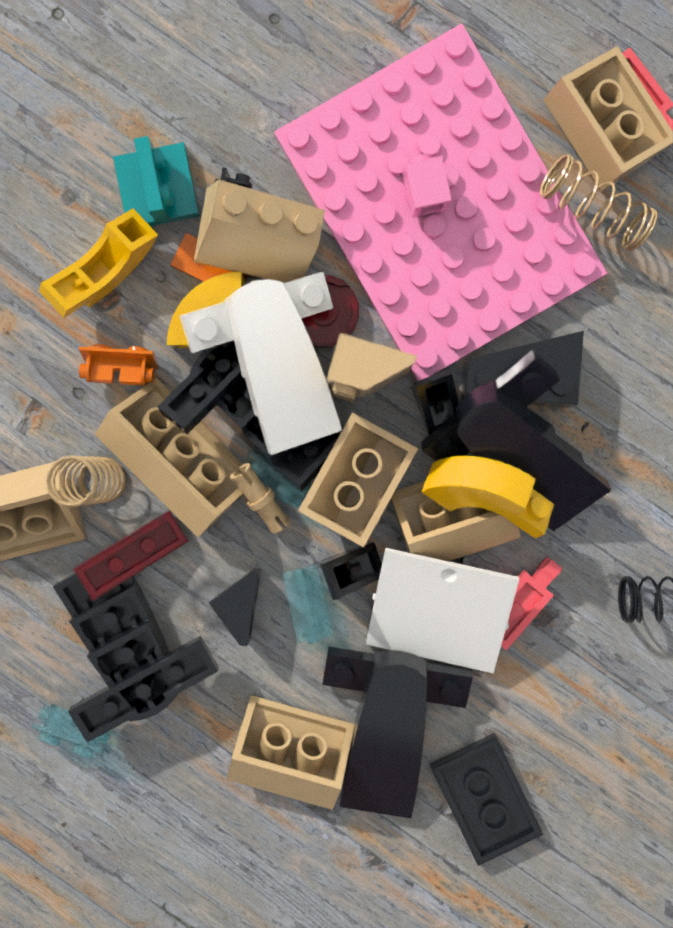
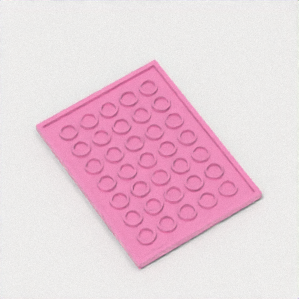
M462 23L274 132L275 138L315 207L325 210L323 221L398 350L417 355L415 364L410 369L416 381L436 374L608 274L568 204L563 209L559 208L563 197L560 190L549 199H544L540 196V188L548 170ZM423 154H430L432 158L442 156L452 197L449 209L412 218L403 179L405 164L410 163L409 161L413 157Z

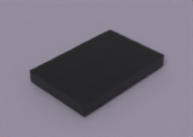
M495 733L430 763L432 772L478 866L544 835Z

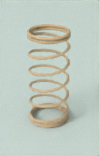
M569 154L561 156L546 174L540 188V196L544 199L554 196L567 180L573 164H578L580 168L578 178L562 197L559 208L563 209L574 196L580 181L584 177L593 174L596 176L595 188L579 205L575 218H581L593 202L597 190L609 184L612 186V196L595 215L591 228H597L604 221L615 198L620 195H626L629 200L628 207L613 221L607 232V238H613L621 230L632 207L641 205L644 207V210L632 220L622 240V246L627 251H633L640 247L650 236L658 219L657 211L652 207L647 208L644 202H636L631 205L630 193L625 191L615 195L616 191L613 182H603L599 185V176L596 171H590L582 175V162L579 160L574 161L573 157ZM566 162V165L560 171H558V169ZM589 199L587 205L585 206V208L583 209V211L580 213L582 207L584 206V204H585V203L587 202V200ZM608 205V207H607L605 213L603 214V216L601 217V219H600V220L596 223V225H595V222H596L597 218L599 217V215L601 214V212H602V211L606 208V206ZM649 213H652L649 224L647 225L642 235L639 237L646 223L647 215ZM625 214L616 231L612 235H610L613 227L616 225L618 220ZM643 219L642 224H641V226H640V228H639L637 234L634 236V238L632 239V241L628 244L629 239H630V236L632 235L634 229H635L636 226L639 224V222Z
M65 456L52 464L46 476V487L51 498L59 505L66 507L112 502L122 494L126 485V474L121 464L108 457ZM64 464H65V466L61 469V472H60V475H59V478H58V482H59V490H60L62 496H63L66 500H64V499L59 495V493H58V491H57V489H56V483H55V479H56L57 473H58V471L60 470V468H61ZM75 466H76V468H75L74 471H73V474H72V477H71V483H72V489H73V491H74V493H75V495H76L77 497H75V496L72 494V492H71V490H70V488H69V476H70V473H71V471L73 470V468H74ZM81 466H82V468H81L80 471H79V474H78V477H77V482H78V488H79V490H80L82 496L78 493V491H77V489H76V487H75V477H76L77 471L79 470V468H80ZM68 467L69 469L67 470V474L65 477V487L71 498H69L66 495L62 486V478L65 470ZM94 467H95L96 470L98 471V473H99V475H100V481H101L100 488H99V491H98L97 494H96V492H97V488H98V484H99V483H98L97 472L95 471ZM100 467L102 468V470L104 471L105 476H106V487H105L104 492H103V487H104V483H105V482H104L103 472L101 471ZM87 469L91 472L93 481L90 493L87 491L84 482ZM107 469L109 470L112 478V485L109 492L108 490L110 486V478ZM113 470L115 471L116 476H117V486H116L115 491H114V488H115V483H116V481H115V474H114Z

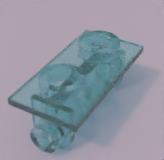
M249 450L242 462L243 464L249 463L252 466L253 471L261 482L264 481L274 489V493L280 501L287 505L292 504L297 509L304 501L313 484L311 481L302 491L298 490L254 450Z
M317 564L282 572L297 643L307 641L308 644L322 641L323 637L332 636V628Z
M54 704L50 707L43 705L38 719L43 720L41 726L33 723L31 725V728L39 733L38 740L58 747L60 741L73 745L71 752L91 760L94 754L104 756L105 753L98 747L100 742L108 743L112 730L87 743L78 727L77 729L71 727L73 719L68 713L69 710Z

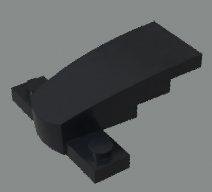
M234 340L204 349L195 360L190 370V375L157 406L163 416L187 435L214 409L252 450L300 491L320 472L342 432L339 431L273 455L269 454L259 419L253 411L246 380L241 374Z
M533 350L497 380L482 384L468 393L457 406L454 415L421 441L422 451L435 461L447 457L465 456L471 452L476 457L488 458L511 465L535 478L533 489L554 503L547 526L553 532L611 491L609 482L584 462L581 452L556 435L554 426L527 408L528 405L560 381L558 372Z
M76 573L57 582L53 586L72 617L69 621L89 651L87 658L108 685L104 689L72 705L68 711L87 743L128 720L130 722L144 720L157 715L171 704L179 692L218 672L219 666L201 636L169 652L159 625L135 576L94 601Z
M328 646L322 685L363 692L355 719L354 733L340 797V807L412 818L423 752L426 702L466 708L473 679L472 669L429 663L415 654L404 651L386 650L373 654Z

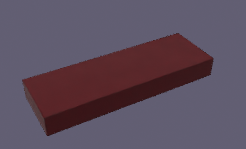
M168 510L74 567L73 570L94 601L189 541L171 511Z

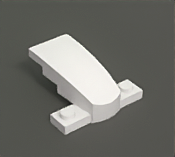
M318 272L286 283L270 279L252 281L234 291L224 299V302L179 315L190 352L192 353L234 340L241 374L246 380L253 411L259 419L266 447L271 455L342 431L323 370L301 319L333 309L324 272Z

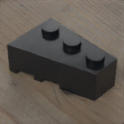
M584 331L468 359L463 364L461 399H464L468 393L480 385L497 380L533 350L558 372L560 381L530 405L562 408L578 405Z

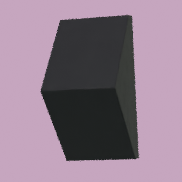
M448 369L416 381L411 386L427 432L430 435L454 415V411L459 405L452 372Z
M374 542L365 544L364 547L360 546L322 559L320 564L332 600L339 599L378 580L382 567Z
M254 568L209 602L241 646H248L251 639L261 569Z

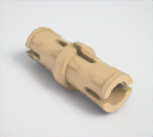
M249 463L239 466L238 469L242 474H238L234 470L230 478L248 499L246 504L252 511H257L272 534L281 532L283 528L279 523L282 522L287 527L290 523V518L286 516L275 501V493L270 487L264 486Z

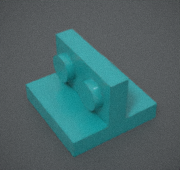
M149 136L134 138L136 152L113 156L124 213L134 208L150 227L200 217L184 142L155 148Z

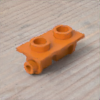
M95 344L91 347L79 346V352L86 363L80 364L79 377L86 379V382L113 384L114 372L120 371V384L146 386L148 382L154 383L155 369L158 370L159 366L153 351L138 346H132L128 349H112L110 346Z

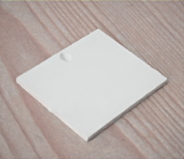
M385 548L377 591L372 597L374 605L366 645L388 650L404 651L419 657L494 674L505 630L509 628L508 619L518 587L519 577Z

